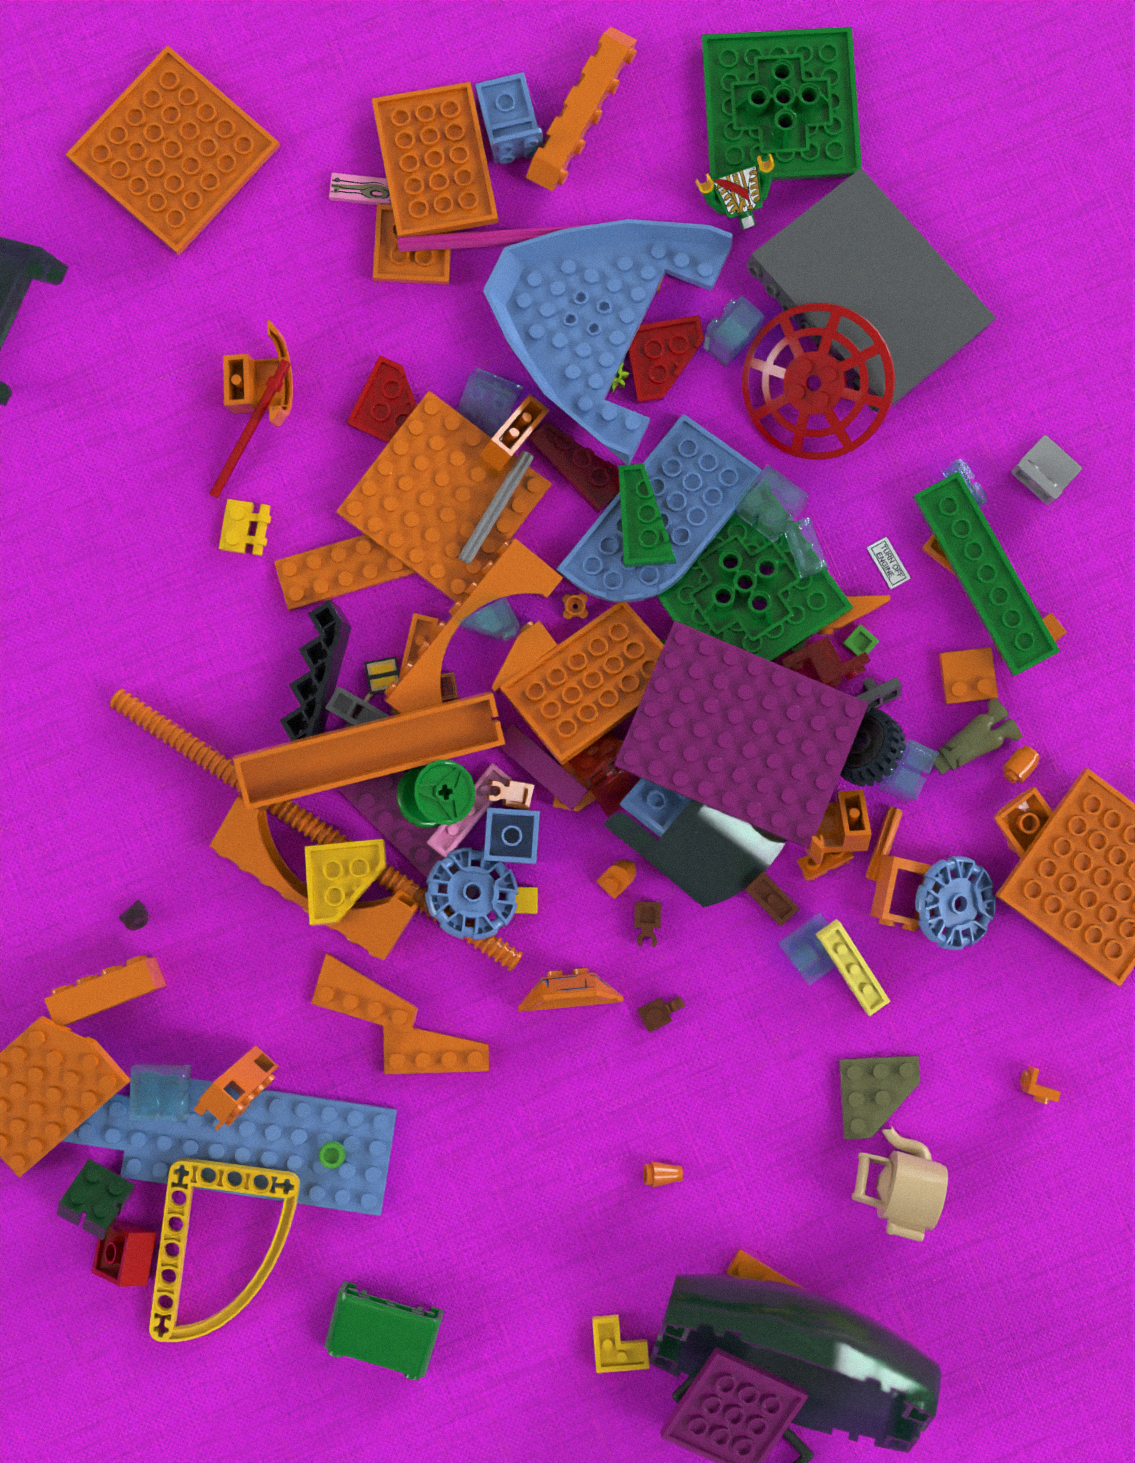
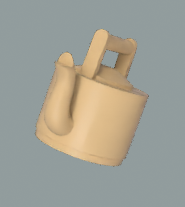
M891 1126L890 1129L882 1130L888 1142L894 1147L910 1154L893 1151L889 1158L867 1153H858L859 1165L855 1192L852 1193V1199L876 1207L878 1217L887 1220L886 1232L888 1235H897L921 1242L924 1239V1232L926 1230L932 1231L940 1218L947 1192V1167L939 1162L932 1161L931 1153L923 1143L899 1136ZM870 1162L885 1166L876 1182L878 1199L865 1195Z

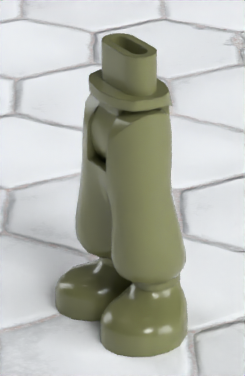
M996 698L988 702V713L979 714L974 717L960 732L940 747L937 754L930 758L941 775L950 769L954 771L956 768L969 763L979 756L999 748L1005 738L1018 741L1023 737L1012 718L1006 720L995 730L991 729L997 722L1009 716L1008 711Z

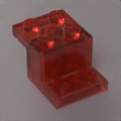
M826 636L783 658L778 665L797 673L804 668L809 678L835 689L843 682L842 679L846 678L850 681L860 676L862 672L866 671L865 666L871 660L867 653L864 652L842 663L829 637Z

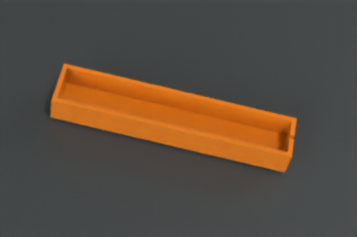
M489 691L233 756V762L246 811L427 765L440 759L446 760L505 745L500 721L491 719V716L493 718L498 717L494 695Z

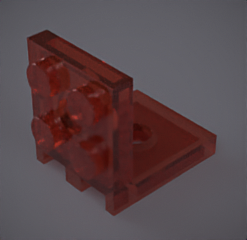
M611 731L568 761L587 785L607 817L622 807L620 806L622 800L641 779L613 766L622 744ZM599 747L596 753L592 755L587 754L590 748Z

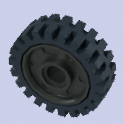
M867 707L840 776L854 785L857 784L865 787L866 784L872 786L874 781L878 783L883 781L882 775L889 777L892 774L889 770L891 767L896 770L898 764L895 762L896 759L902 760L903 754L899 751L905 750V744L902 742L905 741V735L902 733V728L892 717L880 709L878 710L874 707L869 709Z

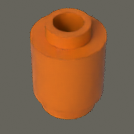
M1027 745L1018 748L1002 766L1003 776L1013 784H1016V782L1022 784L1038 766L1039 754Z

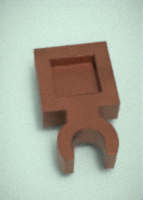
M635 902L634 928H642L641 933L637 937L638 946H642V939L645 936L651 937L652 947L656 946L657 938L653 933V928L661 929V902Z

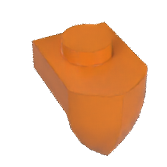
M629 859L616 861L596 882L615 899L634 881L637 872L635 861Z

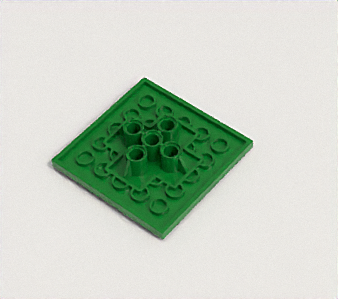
M852 27L702 35L704 92L711 178L753 163L758 165V156H761L762 162H766L769 159V154L772 155L774 162L772 181L850 177L862 168ZM775 74H783L784 79L778 78ZM802 97H809L812 102H807ZM777 98H784L787 103H781ZM758 99L762 104H755L752 100ZM785 122L789 127L783 128L779 123Z
M766 484L747 496L684 576L672 587L656 595L673 622L682 623L771 662L853 610L852 604ZM727 560L735 561L737 566L727 568L724 566V562ZM764 566L771 567L774 572L770 575H764L760 572V569ZM745 580L749 581L752 586L748 589H742L738 586V583ZM724 594L728 595L730 600L727 603H720L716 598ZM756 601L764 602L766 608L757 610L752 604Z

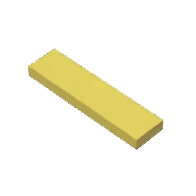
M834 920L815 934L869 1017L891 1002L840 921Z

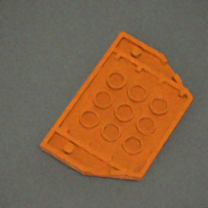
M41 1016L0 1052V1157L20 1178L129 1083L131 1079L95 1039L88 1036L84 1038L71 1032L70 1028L64 1025H57L53 1020Z

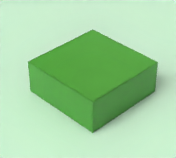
M859 624L842 645L862 661L879 640Z

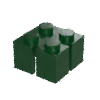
M88 1159L60 1200L57 1215L78 1226L81 1221L82 1212L85 1213L86 1216L82 1229L104 1240L115 1223L117 1216L121 1214L132 1197L135 1185Z

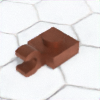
M681 996L665 1004L661 997L637 1010L650 1033L672 1022L669 1014L685 1007Z

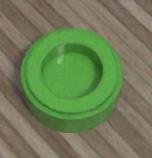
M329 1141L320 1148L319 1161L328 1169L338 1168L346 1158V1150L341 1143Z

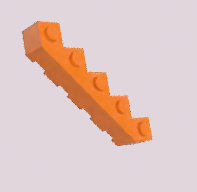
M612 26L602 34L598 41L597 51L593 56L590 55L581 71L578 84L576 86L573 85L564 101L559 117H555L547 131L545 143L542 145V148L538 147L534 154L526 178L550 191H553L558 185L562 186L565 183L569 174L566 171L569 161L576 154L580 155L586 144V141L583 140L586 131L593 124H598L603 114V111L600 110L603 101L610 94L614 95L618 89L620 80L617 78L620 70L627 64L631 65L636 56L637 50L634 49L637 43L636 39Z

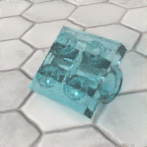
M819 912L777 943L808 986L836 967L815 935L829 925Z

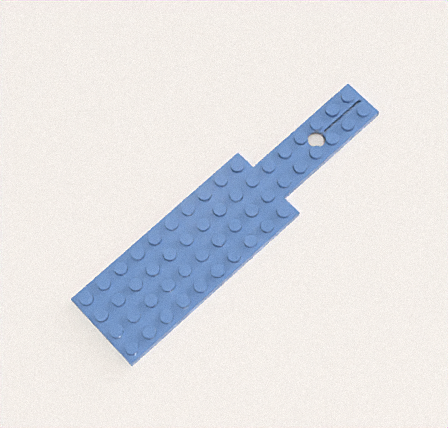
M138 1071L134 1096L115 1094L62 1140L63 1142L124 1150L120 1175L123 1178L168 1184L170 1167L180 1158L289 1171L295 1173L300 1179L297 1204L381 1216L397 1109L264 1089L249 1103L250 1106L229 1127L224 1124L217 1131L214 1128L220 1121L211 1112L207 1111L200 1116L194 1110L195 1106L199 1103L198 1100L212 1085L213 1081ZM232 1088L227 1091L235 1100L241 1097ZM329 1141L341 1143L346 1150L344 1162L335 1169H328L319 1161L320 1148ZM181 1165L179 1169H176V1171H179L181 1175L180 1181L178 1183H174V1185L182 1184L183 1177L186 1175V1173H189V1171L185 1170L184 1165ZM204 1168L202 1170V1177L206 1181H213L216 1178V1173L211 1168ZM232 1171L228 1174V1180L231 1184L238 1185L242 1182V1176L239 1172ZM257 1175L254 1178V1183L258 1188H265L268 1186V1179L264 1175ZM274 1177V1183L271 1189L275 1190V1187L278 1184L284 1185L285 1190L289 1191L291 1187H294V1185L290 1184L289 1179H286L284 1183H275L277 1177ZM194 1186V1188H197V1189L217 1191V1192H224V1193L244 1195V1196L257 1197V1198H264V1199L277 1200V1201H284V1198H277V1197L262 1196V1195L247 1194V1193L232 1192V1191L217 1190V1189L202 1188V1187H195V1186Z

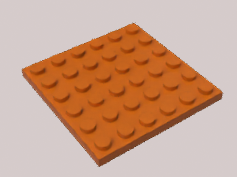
M167 45L65 155L179 256L280 147V143Z
M428 391L336 513L451 600L462 602L468 595L464 591L473 580L479 581L483 576V573L480 572L489 560L494 562L499 555L496 552L505 540L510 541L552 483L531 467H528L471 564L462 562L459 559L461 551L518 457L513 455L499 472L480 456L492 438L432 392Z
M1083 768L995 896L1119 987H1121L1135 966V804L1090 769Z

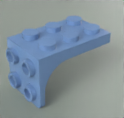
M524 72L476 83L475 88L494 163L507 164L514 161L515 158L524 156L525 158H532L538 147L542 148L543 133L542 129L537 126Z
M641 778L622 800L620 806L661 838L691 799Z

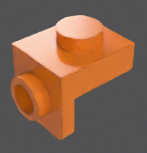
M1028 1066L1027 1071L1024 1070L1021 1075V1091L1034 1095L1033 1100L1049 1105L1050 1100L1059 1102L1061 1092L1036 1084L1039 1069Z

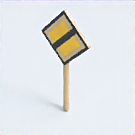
M396 656L364 662L369 692L364 698L365 702L368 703L373 694L385 692L393 681L395 683L398 682L400 674ZM348 722L345 728L352 726V724Z

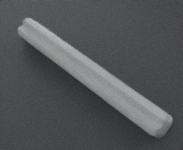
M521 451L461 551L459 559L462 562L471 564L531 464L533 456L530 453Z

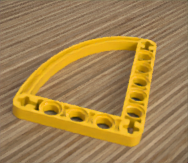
M180 1158L173 1163L169 1170L149 1333L154 1340L159 1342H180L204 1336L234 1318L252 1300L271 1273L289 1234L300 1189V1179L295 1173L192 1158ZM181 1165H184L185 1170L189 1171V1173H186V1175L183 1177L182 1184L174 1185V1183H178L180 1181L181 1173L179 1171H176V1169H179ZM204 1168L213 1169L216 1173L215 1180L206 1181L202 1177V1170ZM232 1171L239 1172L242 1176V1182L238 1185L231 1184L228 1180V1174ZM264 1175L267 1177L268 1186L258 1188L254 1183L255 1176ZM274 1177H277L275 1183H284L286 1179H289L290 1184L294 1185V1187H291L289 1191L285 1190L284 1185L278 1184L276 1185L275 1190L271 1189L274 1183ZM194 1186L284 1198L280 1220L271 1246L257 1273L245 1289L231 1303L212 1316L192 1324L176 1326ZM176 1190L184 1192L186 1195L185 1203H176L172 1198L173 1192ZM171 1217H179L183 1222L182 1228L179 1230L172 1229L169 1225V1219ZM168 1243L178 1245L179 1254L176 1256L169 1255L166 1252V1245ZM163 1270H173L176 1274V1280L173 1282L165 1281L162 1276ZM162 1295L171 1297L173 1301L172 1307H162L159 1303V1297ZM163 1315H167L164 1326L169 1328L165 1333H161V1329L156 1327L161 1323Z

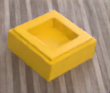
M518 887L515 913H538V887Z

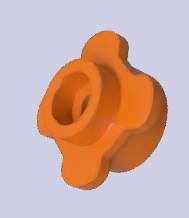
M585 594L564 595L562 598V602L565 604L564 618L568 620L572 617L584 619L588 616V611L586 610L588 598ZM574 604H576V605L578 606L577 609H574V608H573V605H574Z

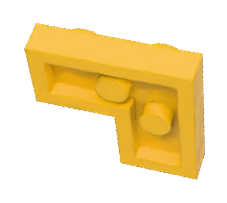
M618 1314L592 1316L596 1373L649 1369L647 1339L621 1341Z

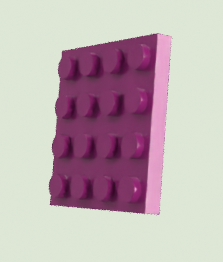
M715 1347L660 1430L661 1438L716 1463H764L809 1395L806 1389Z

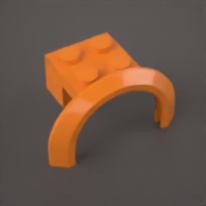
M267 320V335L275 345L278 358L254 360L249 354L223 355L224 406L233 414L254 412L267 388L266 382L270 376L273 377L281 360L284 359L291 363L285 339L270 320ZM291 366L282 381L284 384L280 392L275 393L266 410L269 411V420L275 427L282 426L291 411L293 401Z
M864 790L838 791L836 801L828 803L816 836L811 838L810 849L804 848L815 863L819 864L822 862L824 853L868 850L872 834Z

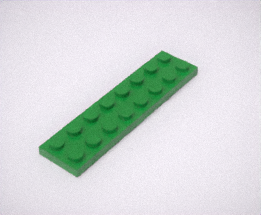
M958 471L915 494L912 497L1012 677L1060 652L960 472Z

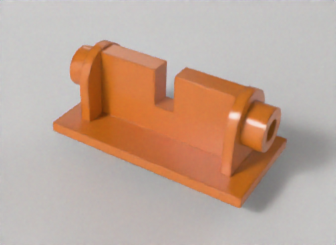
M852 852L824 853L823 860L819 864L815 863L809 855L796 861L803 871L802 875L806 882L809 880L813 882L815 878L826 874L827 870H834L844 864H849L854 855Z

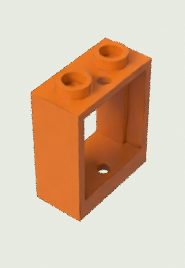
M882 855L870 917L879 918V924L894 927L895 922L902 924V929L917 932L918 927H920L917 921L920 919L918 911H915L914 919L889 913L897 871L902 870L924 876L932 865L895 856ZM922 876L921 885L923 884V882H924V880H925V878H924L923 876Z

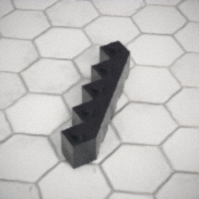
M331 600L308 613L320 635L299 648L310 671L289 684L301 707L280 719L291 741L322 734L326 726L329 711L325 707L335 692L352 628L340 606Z

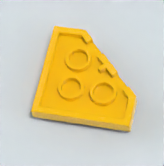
M384 839L305 846L310 926L338 924L386 867Z

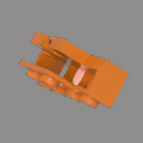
M255 1045L212 1083L200 1097L199 1103L195 1106L194 1110L200 1116L207 1111L211 1112L220 1121L214 1128L217 1131L224 1124L229 1127L250 1106L249 1103L276 1078L273 1073L279 1066ZM232 1088L241 1097L235 1100L227 1091Z

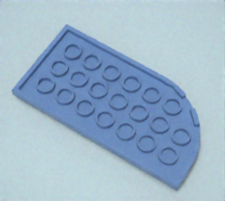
M683 414L643 462L677 564L624 566L619 492L556 570L585 593L602 600L636 602L663 593L684 576L763 478L765 471Z

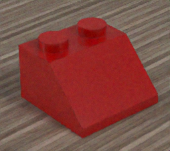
M115 1221L104 1240L99 1238L97 1240L91 1273L119 1287L147 1286L148 1276L151 1272L153 1249L156 1245V1232L143 1226Z

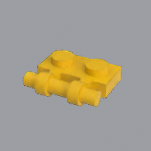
M227 499L219 550L246 554L247 545H253L252 555L262 556L263 547L267 545V538L265 536L267 525L271 522V516L269 515L271 506L261 504L260 511L256 514L253 513V503ZM251 522L257 523L255 536H249Z

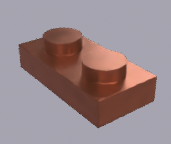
M764 871L760 872L744 888L781 927L800 909Z

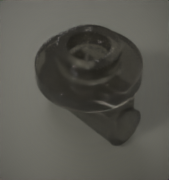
M139 899L119 916V919L129 930H137L144 927L150 918L145 905Z

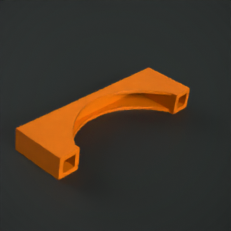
M516 538L511 539L510 542L505 540L496 552L499 555L494 562L489 560L480 571L483 573V576L479 581L473 580L464 592L468 595L462 602L457 600L448 611L451 616L447 621L441 620L432 632L435 636L430 642L424 641L416 652L419 656L413 663L409 661L400 672L403 675L397 683L393 681L384 692L387 695L384 701L400 713L441 704L440 674L442 661L448 643L459 625L475 610L501 597L526 593L538 594L542 598H547L563 577Z
M241 793L236 798L212 840L210 847L215 849L216 853L221 857L228 858L236 863L242 871L250 872L259 878V881L265 886L272 887L280 892L281 896L286 900L294 901L309 914L307 884L301 881L289 869L274 844L267 820L266 808L268 805L246 811ZM399 889L395 895L383 899L356 902L338 924H328L326 926L338 930L346 936L347 940L354 944H359L371 956L384 961L393 950L421 903Z

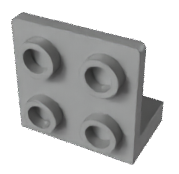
M1044 435L1010 472L1048 506L1061 495L1062 490L1082 470V467L1047 435Z

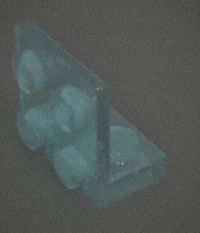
M476 368L469 375L457 412L487 435L494 437L509 419L514 403L521 396L524 387Z

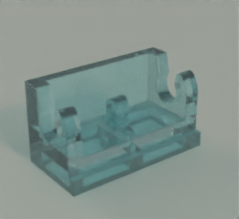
M804 518L792 523H786L784 533L801 579L828 570L829 567L822 553L811 519Z

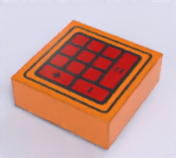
M454 672L440 674L442 701L458 698Z

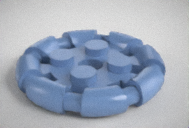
M468 847L451 851L442 861L438 860L427 877L428 892L425 893V900L432 918L435 917L441 924L439 926L441 929L460 939L470 937L472 940L492 937L498 933L497 930L502 926L506 927L515 914L517 908L515 900L516 895H518L515 876L511 869L508 870L503 862L484 861V849L478 851ZM471 860L479 861V867L471 866ZM451 866H456L459 870L454 875L449 871ZM493 870L500 876L496 881L489 874ZM440 885L447 886L446 894L438 893ZM470 886L477 888L479 898L475 900L468 898L466 888ZM499 892L505 894V901L498 900ZM447 906L454 913L451 917H448L443 911ZM491 911L496 915L493 921H490L487 917ZM465 919L474 920V926H465Z
M952 856L947 861L942 859L936 862L927 870L923 876L925 878L923 884L919 885L917 889L915 911L919 912L920 919L917 920L926 938L931 942H937V946L940 948L956 951L962 950L966 945L971 947L981 940L988 931L987 926L989 922L993 921L996 909V896L993 895L992 891L994 887L993 882L987 871L981 865H976L975 861L968 857ZM950 870L953 871L954 877H951ZM959 897L961 900V905L959 906L958 910H956L954 903L955 900ZM933 908L935 915L930 917L929 909ZM977 913L980 916L978 922L974 920ZM944 927H946L947 929L945 933L942 934Z

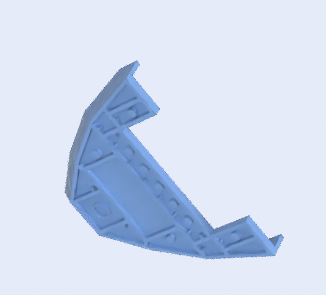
M634 219L562 229L504 247L483 292L508 344L543 394L629 466L650 423V418L605 400L609 389L665 273L712 291L732 249L733 234L711 225Z

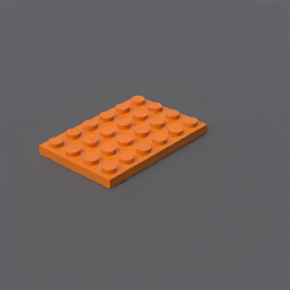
M471 82L371 98L398 238L438 234L499 223Z
M618 602L547 654L499 686V688L554 757L563 765L637 711L664 644L627 602Z

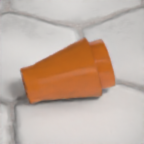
M650 1161V1164H644L643 1180L645 1186L650 1185L651 1188L674 1182H682V1166Z

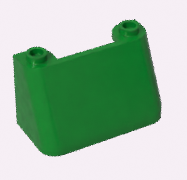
M343 1281L337 1294L324 1343V1348L328 1350L327 1353L333 1357L342 1358L344 1355L404 1373V1376L411 1380H419L420 1377H425L445 1310L432 1307L431 1311H425L424 1313L421 1306H418L416 1309L369 1295L363 1289L359 1294L358 1290L355 1289L356 1284Z

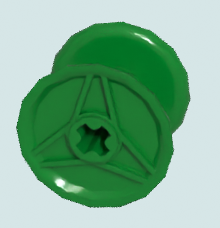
M440 759L428 765L411 768L402 776L397 787V803L401 814L409 823L419 828L432 829L441 824L451 825L460 822L470 813L475 802V786L471 775L462 765L452 760Z

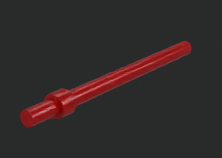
M282 359L273 377L270 376L266 382L267 388L209 492L211 496L219 498L275 393L280 392L284 384L282 381L291 366V363Z

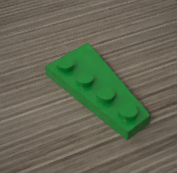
M618 465L624 566L677 564L645 465Z

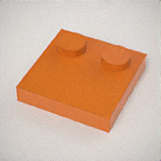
M991 647L938 654L945 705L998 698Z

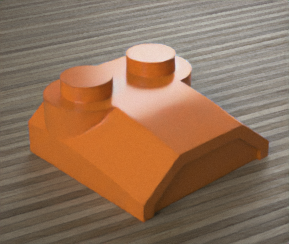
M1032 787L1020 793L999 809L993 819L1007 839L1009 848L1017 853L1021 859L1053 811L1036 787Z

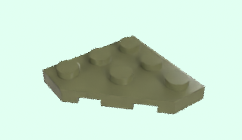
M919 1056L839 1059L844 1139L873 1137L920 1083Z

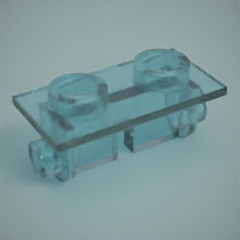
M962 458L955 460L942 470L946 478L959 471L979 507L988 502L986 498L988 495L984 492L979 482L971 483L970 480L975 475L968 466L967 461L964 462Z

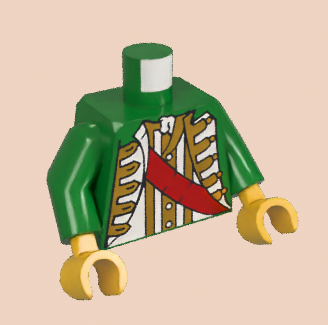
M769 154V159L766 162H762L761 156H758V165L753 163L712 178L709 174H705L707 180L704 183H700L696 179L695 183L702 192L706 204L719 215H726L728 218L738 216L741 229L756 225L752 211L763 207L762 202L767 199L772 181V169L774 168L771 154Z

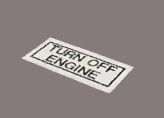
M887 537L867 547L890 589L911 579Z

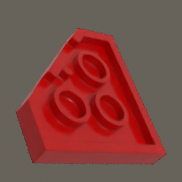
M700 315L640 325L628 350L637 404L663 400L704 342Z
M379 355L347 421L348 426L387 444L391 441L417 407L402 365Z

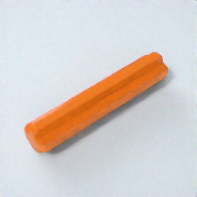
M889 806L866 872V878L877 882L882 855H889L903 813L899 808Z

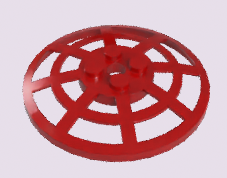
M808 303L795 306L770 320L758 332L750 345L742 372L744 403L750 419L757 430L769 443L779 450L808 460H825L839 457L854 451L866 443L878 431L886 419L892 405L895 390V371L892 356L879 331L857 312L831 303ZM808 311L831 312L826 328L809 327L795 331L789 317ZM841 316L859 325L871 337L874 344L859 351L849 338L836 331ZM780 323L785 338L773 348L766 361L753 357L764 336ZM810 335L823 336L818 351L804 353L798 340L799 338ZM833 339L842 344L852 356L839 362L834 356L829 354ZM789 344L795 358L790 362L787 369L774 365V361L779 353ZM877 354L881 356L885 373L883 397L868 394L869 375L865 361ZM855 366H858L860 374L859 391L846 387L845 372ZM750 367L763 372L762 391L766 404L756 410L753 409L748 389ZM770 375L783 379L785 393L775 399L771 397ZM812 375L818 376L821 380V386L818 390H813L809 387L808 381ZM842 398L856 401L850 413L840 421L833 408ZM790 402L794 408L800 411L797 424L794 425L785 419L778 409ZM864 404L880 408L869 428L860 437L852 441L844 428L858 416ZM771 413L780 425L793 432L794 436L791 447L784 445L774 438L763 427L759 419ZM823 413L831 426L819 430L806 429L810 414ZM835 433L843 446L827 452L801 451L804 436L824 437Z

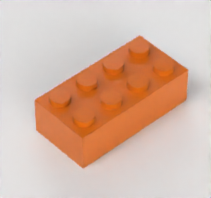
M140 955L125 961L127 965L125 967L120 964L101 970L102 976L98 977V974L89 975L76 980L77 986L70 984L51 990L52 996L44 998L51 1019L57 1025H70L165 987L166 983L156 957L147 958V955Z

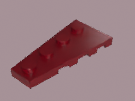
M548 421L545 422L528 437V442L598 514L620 492L619 470L616 468L617 466L609 461H604L588 447L584 448L575 442L574 438Z

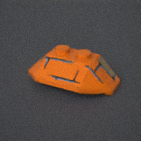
M588 968L573 969V974L563 975L562 970L547 971V976L541 977L518 1005V1012L623 1002V996L595 972H589Z

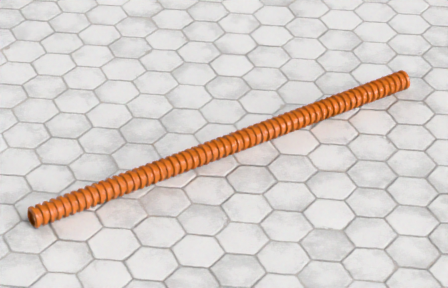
M121 688L113 695L109 705L111 709L116 708L117 713H123L125 718L130 717L131 722L136 721L137 726H143V730H149L151 735L156 734L158 740L163 739L164 744L169 743L170 748H177L176 751L178 753L183 752L184 757L189 756L190 761H196L198 766H204L203 769L205 771L210 770L211 775L216 774L217 779H224L223 782L225 784L230 783L231 788L236 787L237 792L241 793L235 766L232 764L233 760H226V756L224 754L220 756L218 750L213 751V748L211 746L207 747L204 741L199 742L198 737L193 738L192 733H186V729H179L178 724L173 725L171 719L166 720V716H160L157 710L152 711L153 708L151 706L146 707L145 702H139V698H133L131 693L126 694L124 688ZM292 799L270 804L266 808V811L271 810L270 813L272 815L277 814L279 820L283 818L285 824L290 823L292 828H298L297 831L299 833L304 832L305 837L310 836L311 841H317L318 845L353 842L352 839H346L347 836L345 834L340 835L339 830L334 831L333 826H326L327 823L325 821L320 822L319 817L314 818L313 813H307L305 808H299L300 805L298 803L293 804ZM386 862V867L373 882L378 881L379 886H386L385 890H392L393 895L399 889L421 903L419 912H425L426 917L429 918L431 915L425 900V893L428 889L420 888L421 884H414L413 879L408 880L407 875L404 874L402 876L400 874L401 871L393 870L394 867L392 865L390 867L387 866ZM449 906L443 910L448 917L454 914L450 911ZM465 919V926L473 927L474 920ZM495 935L481 940L463 937V939L467 940V944L470 945L472 943L474 945L473 948L481 949L480 952L482 954L484 952L487 953L488 958H495L494 962L497 963L499 961L502 967L507 966L509 972L515 968L523 956L521 950L517 952L515 950L516 947L513 946L511 948L508 946L509 943L507 941L504 943L501 937L496 938Z

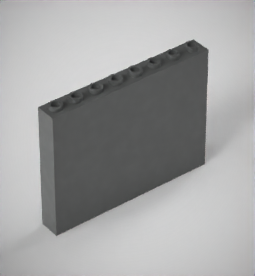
M862 168L754 251L746 263L749 273L764 285L768 295L780 303L783 311L808 303L841 305L866 318L879 331L888 346L895 371V390L890 409L984 332L996 319L991 311ZM808 311L791 317L797 322L800 329L809 327L826 328L831 312ZM841 316L836 331L849 338L859 351L874 344L871 337L859 325ZM810 335L809 337L816 344L817 349H819L823 336ZM833 339L829 354L834 356L839 362L852 356L842 344ZM877 354L865 361L869 375L868 394L883 397L885 373L881 356ZM858 366L847 370L845 374L852 389L859 391L860 374ZM868 405L872 411L878 413L880 408Z

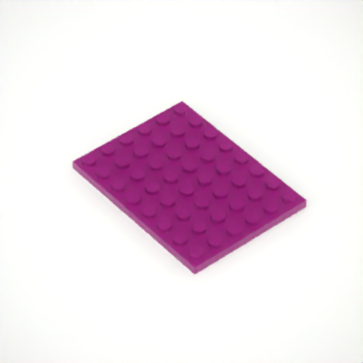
M674 621L613 766L806 849H810L811 838L816 836L869 703Z

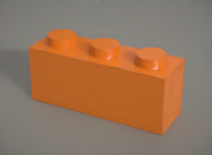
M529 394L490 440L480 456L500 472L543 420L549 409Z

